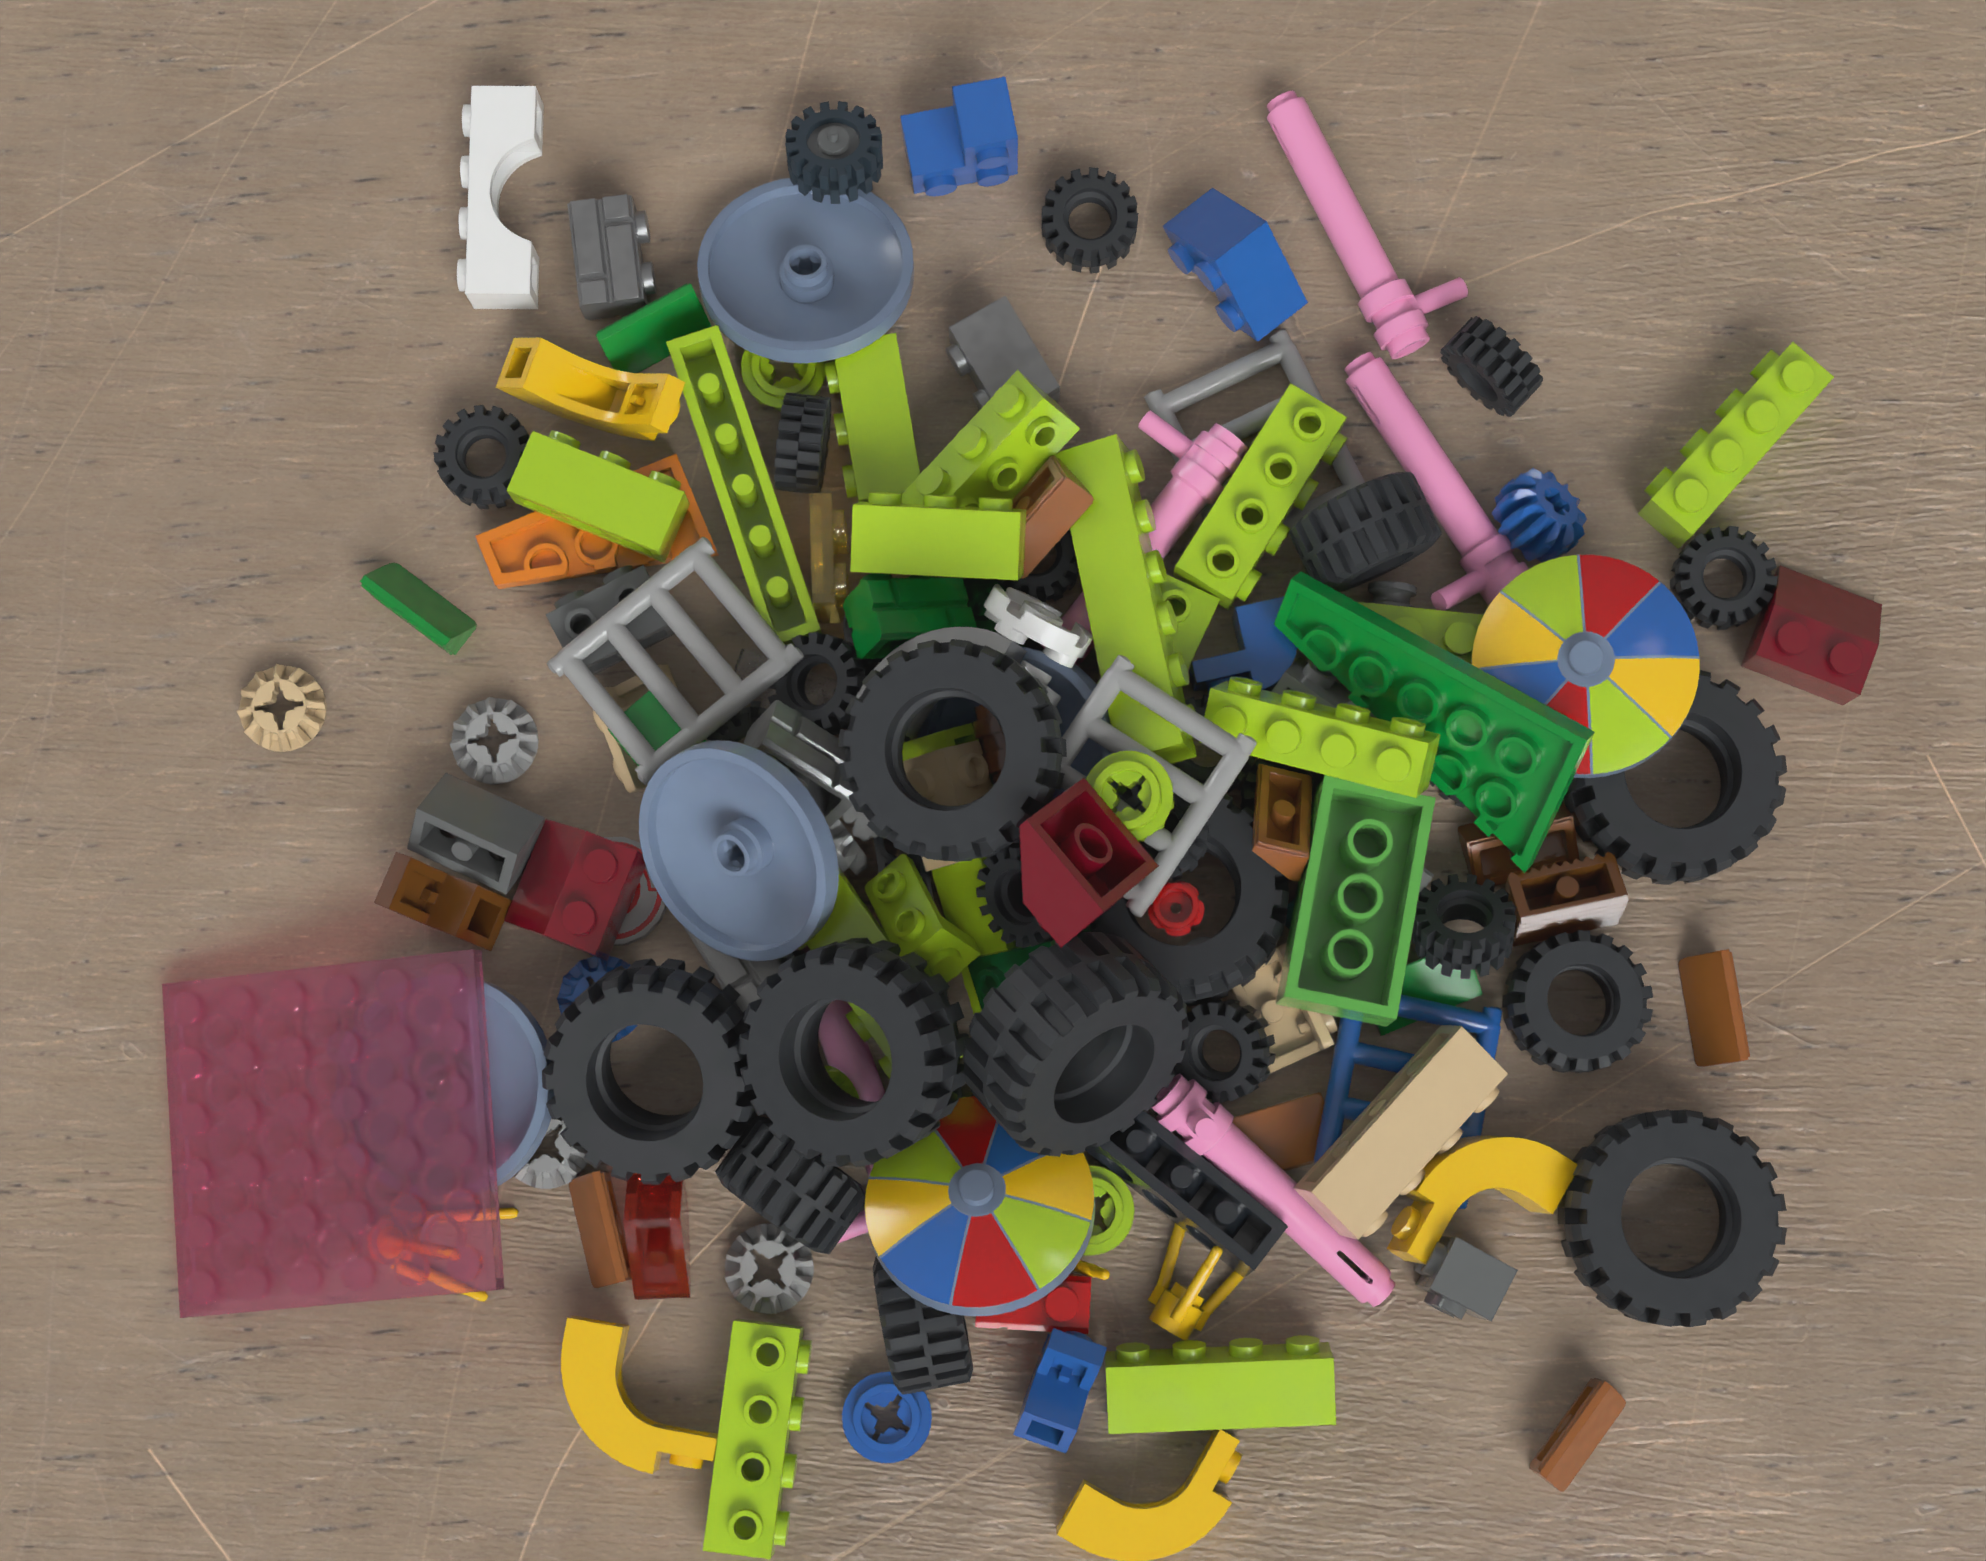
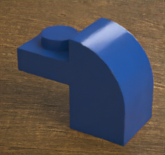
M1284 596L1235 607L1231 619L1239 651L1192 661L1189 674L1194 692L1207 689L1209 695L1210 688L1229 681L1230 677H1242L1258 681L1263 684L1262 690L1271 692L1284 672L1292 665L1297 651V647L1274 625Z
M1053 1328L1051 1334L1047 1335L1038 1357L1013 1435L1066 1454L1078 1430L1089 1391L1102 1366L1107 1347L1094 1343L1091 1338L1080 1332H1063Z

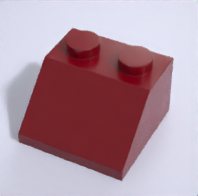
M1781 565L1778 566L1774 575L1778 576L1777 585L1770 592L1773 596L1769 603L1762 608L1741 666L1843 706L1860 696L1879 646L1882 604Z
M1085 778L1079 780L1019 826L1023 903L1035 916L1039 925L1051 935L1061 948L1159 867Z
M546 819L504 921L607 961L646 867L643 854L591 832Z

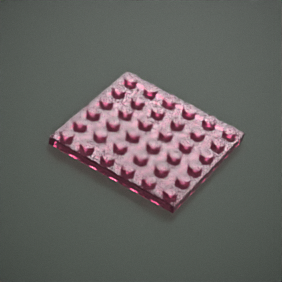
M470 949L162 984L180 1318L504 1289L481 950Z

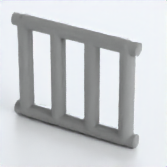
M1285 329L1279 330L1269 338L1271 344L1166 394H1163L1162 390L1159 389L1149 392L1144 396L1149 409L1183 435L1185 433L1175 415L1176 412L1279 363L1291 384L1321 402H1325L1295 344ZM1281 397L1221 426L1229 430L1240 440L1261 431ZM1346 443L1332 464L1342 485L1310 500L1303 511L1293 508L1283 524L1292 529L1299 519L1314 508L1349 489L1365 483ZM1171 453L1175 463H1177L1179 458ZM1228 481L1222 484V486H1223L1224 488H1225L1226 484L1228 483ZM1206 504L1200 513L1203 519L1206 518L1213 505Z
M702 537L692 546L686 548L547 662V666L553 673H557L559 677L564 674L639 765L634 770L638 773L637 776L644 785L648 784L653 774L667 760L687 748L704 741L804 658L799 648L794 647L792 643L786 646L712 558L711 555L715 551L706 537ZM693 571L699 575L768 658L766 662L743 680L669 592ZM651 605L725 694L700 715L696 713L626 627L627 624ZM607 640L610 641L681 728V731L656 751L583 662L586 657Z
M1118 655L1062 736L1063 739H1066L1067 757H1062L1060 772L1065 774L1061 788L1067 790L1082 778H1087L1070 765L1088 738L1112 753L1138 751L1153 757L1164 767L1172 780L1173 793L1191 804L1172 833L1163 828L1143 841L1159 851L1154 859L1159 867L1123 896L1128 900L1125 905L1130 908V911L1135 916L1142 917L1248 761L1249 755L1257 745V742L1254 738L1239 733L1237 738L1134 673L1132 670L1135 666L1123 655ZM1120 691L1223 756L1204 785L1102 720V717ZM1121 800L1119 805L1116 807L1118 809L1117 811L1120 812L1127 806L1131 807L1136 811L1135 808H1133L1123 800Z

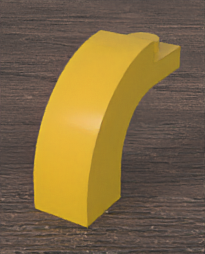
M541 337L513 338L495 388L537 408L586 426L625 437L655 441L658 433H668L670 425L678 416L680 396L685 382L667 373H630L605 367L572 354Z
M1502 1136L1460 1138L1449 1150L1442 1154L1436 1153L1423 1168L1425 1171L1423 1180L1416 1188L1406 1194V1196L1414 1201L1411 1206L1405 1207L1396 1217L1391 1228V1234L1394 1236L1386 1249L1404 1261L1426 1264L1456 1210L1469 1197L1486 1189H1495L1530 1212L1553 1214L1574 1177L1573 1173L1578 1164L1549 1146L1524 1138Z
M581 1316L567 1317L561 1351L563 1387L570 1409L579 1426L599 1449L623 1465L650 1474H654L659 1470L662 1452L670 1454V1464L687 1468L702 1469L704 1460H715L717 1433L657 1422L643 1414L631 1401L625 1389L622 1375L623 1357L630 1325Z
M1224 1429L1213 1430L1184 1483L1169 1496L1155 1502H1126L1083 1479L1056 1527V1534L1092 1554L1119 1561L1154 1560L1175 1554L1193 1545L1216 1526L1232 1504L1227 1496L1216 1491L1214 1487L1218 1480L1227 1484L1238 1467L1242 1454L1235 1449L1240 1440Z

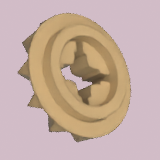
M276 664L267 670L255 672L254 678L246 687L241 689L242 697L237 713L244 728V733L265 749L286 752L303 747L318 734L326 716L324 692L316 679L299 667ZM279 687L285 699L297 704H303V706H297L294 710L286 712L283 730L276 715L261 710V708H267V705L276 703Z

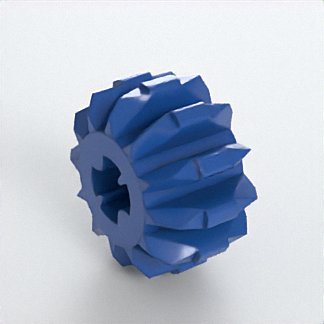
M1532 468L1526 473H1521L1517 478L1511 479L1500 489V493L1494 498L1496 507L1491 513L1494 519L1501 524L1498 533L1507 536L1511 542V549H1520L1524 558L1528 561L1537 559L1543 563L1559 558L1578 544V540L1585 535L1583 524L1587 521V518L1577 507L1581 500L1573 497L1568 491V484L1561 485L1550 471L1542 474L1541 471Z

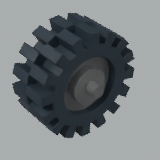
M828 101L820 103V112L815 113L811 106L804 109V120L795 116L791 121L792 129H787L785 147L790 180L793 185L798 183V191L806 196L812 190L814 201L822 203L824 195H830L831 204H840V195L847 194L849 202L858 199V189L866 195L873 190L872 181L878 183L881 178L883 150L880 126L876 127V119L871 114L865 117L864 108L857 105L852 112H849L848 103L838 101L837 109H830Z

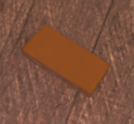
M1055 455L1050 456L1013 498V509H1026L1024 576L1022 578L1027 577L1094 500L1088 489Z
M1258 764L1256 769L1252 852L1288 879L1298 882L1309 860L1312 776Z
M1563 802L1534 863L1526 871L1527 873L1531 871L1532 867L1540 871L1543 865L1551 869L1554 863L1562 866L1564 861L1572 864L1575 858L1580 860L1573 815ZM1474 822L1458 827L1459 840L1468 873L1477 875L1476 884L1483 885L1487 878L1495 882V886L1505 884L1511 872L1519 875L1521 869L1511 860L1514 854L1493 833L1488 837Z
M1726 949L1685 957L1679 960L1678 967L1696 1065L1698 1067H1707L1749 1060L1750 1052L1732 952Z
M1318 1092L1233 1118L1232 1123L1282 1170L1288 1171L1314 1163L1325 1101L1322 1093Z
M599 1170L572 1179L569 1182V1190L592 1286L594 1288H601L632 1280V1276H634L610 1173Z
M1591 1378L1531 1461L1529 1469L1558 1491H1565L1626 1405L1625 1399L1606 1381Z

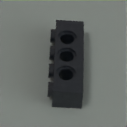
M1144 1110L1133 1119L1135 1123L1124 1132L1118 1130L1110 1135V1141L1098 1147L1091 1145L1085 1147L1089 1154L1118 1175L1125 1183L1208 1250L1211 1251L1214 1246H1220L1223 1250L1220 1259L1243 1278L1255 1271L1288 1228L1284 1222Z

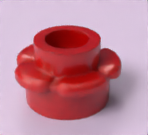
M1178 881L1177 883L1166 882L1152 905L1148 908L1151 923L1157 929H1165L1166 933L1170 936L1179 937L1188 934L1191 931V927L1200 924L1204 916V904L1198 899V890L1190 883ZM1179 904L1182 910L1180 913L1174 914L1171 911V906Z

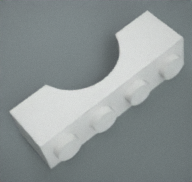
M471 86V104H464L462 108V129L464 137H470L469 156H462L460 162L461 184L463 188H468V207H460L459 234L461 240H467L466 259H459L457 263V284L459 291H465L474 309H538L539 256L531 241L508 230L501 223L499 217V198L507 179L524 163L542 156L544 105L536 86Z

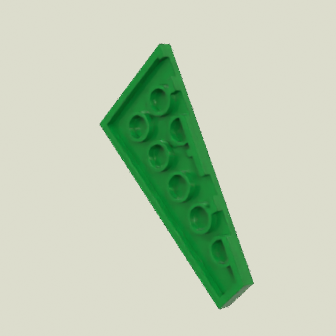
M1300 571L1291 578L1274 625L1320 671L1329 670L1351 692L1348 698L1356 706L1369 708L1376 718L1390 722L1392 717L1416 720L1426 725L1425 731L1441 734L1430 780L1446 796L1455 795L1477 817L1474 823L1488 837L1493 833L1514 854L1511 860L1525 873L1534 863L1595 732Z

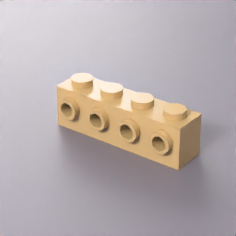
M1441 1025L1293 1188L1339 1235L1357 1240L1362 1236H1370L1385 1222L1388 1217L1386 1209L1398 1195L1408 1194L1423 1180L1425 1176L1423 1168L1434 1155L1446 1152L1459 1140L1463 1132L1460 1127L1471 1114L1483 1111L1496 1099L1499 1094L1497 1086L1508 1073L1462 1026Z

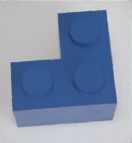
M1006 77L952 86L953 106L900 116L902 137L914 194L925 192L927 196H943L954 192L959 185L978 182V185L984 187L995 186L1006 182L1009 176L1018 174V135Z
M1211 188L1163 225L1172 243V246L1168 248L1171 259L1184 274L1187 275L1192 271L1208 290L1215 292L1220 302L1215 306L1216 312L1222 322L1232 332L1240 329L1258 342L1308 303L1267 221L1216 189Z

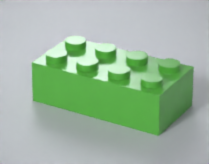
M1327 775L1323 776L1315 787L1311 808L1309 860L1297 885L1276 999L1277 1005L1385 1027L1397 1020L1436 797L1419 795L1417 798Z

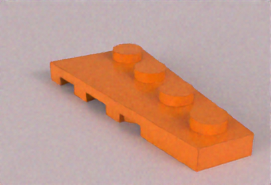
M677 454L634 470V472L649 477L651 471H657L676 479L681 483L679 490L685 492L690 503L665 563L537 511L475 536L494 584L498 589L608 573L627 565H632L634 569L642 565L647 567L667 564L702 537H706L712 544V549L715 553L711 556H719Z

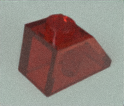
M634 1173L627 1181L623 1217L634 1299L690 1298L689 1208L685 1180L675 1182L672 1180L671 1175H667L660 1185L643 1184L641 1182V1174Z

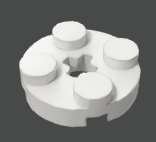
M995 584L984 603L987 609L984 615L997 623L994 629L998 633L1024 645L1027 638H1030L1045 646L1043 653L1047 657L1069 668L1073 667L1077 658L1083 657L1093 639L1092 634L1077 622H1075L1072 630L1069 631L1062 626L1064 621L1060 618L1062 614L1060 611L1011 587H1008L1005 592L999 584Z

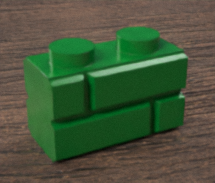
M870 573L860 579L859 585L844 599L843 604L848 626L853 629L851 636L857 658L861 659L885 658L903 643L930 631L950 627L977 628L972 609L967 606L969 598L962 577L911 575L908 578H892L891 574Z

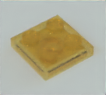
M831 493L809 494L812 603L819 624L840 623V607H843L844 599L850 594L846 563H838V554H848L847 521H845L844 509H835Z

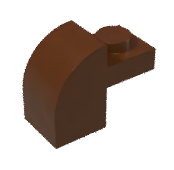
M399 852L395 853L374 901L375 904L488 951H492L512 900L477 884L447 874Z

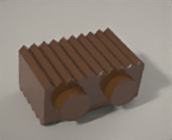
M1608 851L1604 857L1596 854L1594 859L1586 856L1583 862L1575 858L1572 864L1564 861L1562 866L1554 863L1551 869L1543 865L1540 871L1532 867L1529 873H1524L1521 870L1519 875L1511 872L1504 886V890L1509 894L1508 902L1513 901L1516 908L1513 947L1547 940L1564 932L1569 934L1578 930L1589 931L1619 924L1618 920H1621L1623 911H1625L1624 907H1627L1629 902L1628 893L1615 855Z

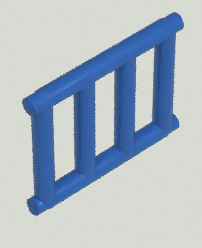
M1401 994L1398 1010L1399 1017L1440 1026H1462L1467 1032L1477 1033L1476 1041L1495 1060L1503 1012L1501 1008L1495 1006L1483 1007L1482 1012ZM1340 1017L1314 1155V1164L1341 1136L1344 1119L1354 1121L1371 1103V1101L1348 1097L1354 1064L1398 1073L1415 1055L1359 1042L1361 1021ZM1486 1109L1479 1113L1473 1112L1460 1128L1463 1132L1460 1138L1481 1136ZM1468 1199L1465 1200L1458 1209H1466L1468 1205Z

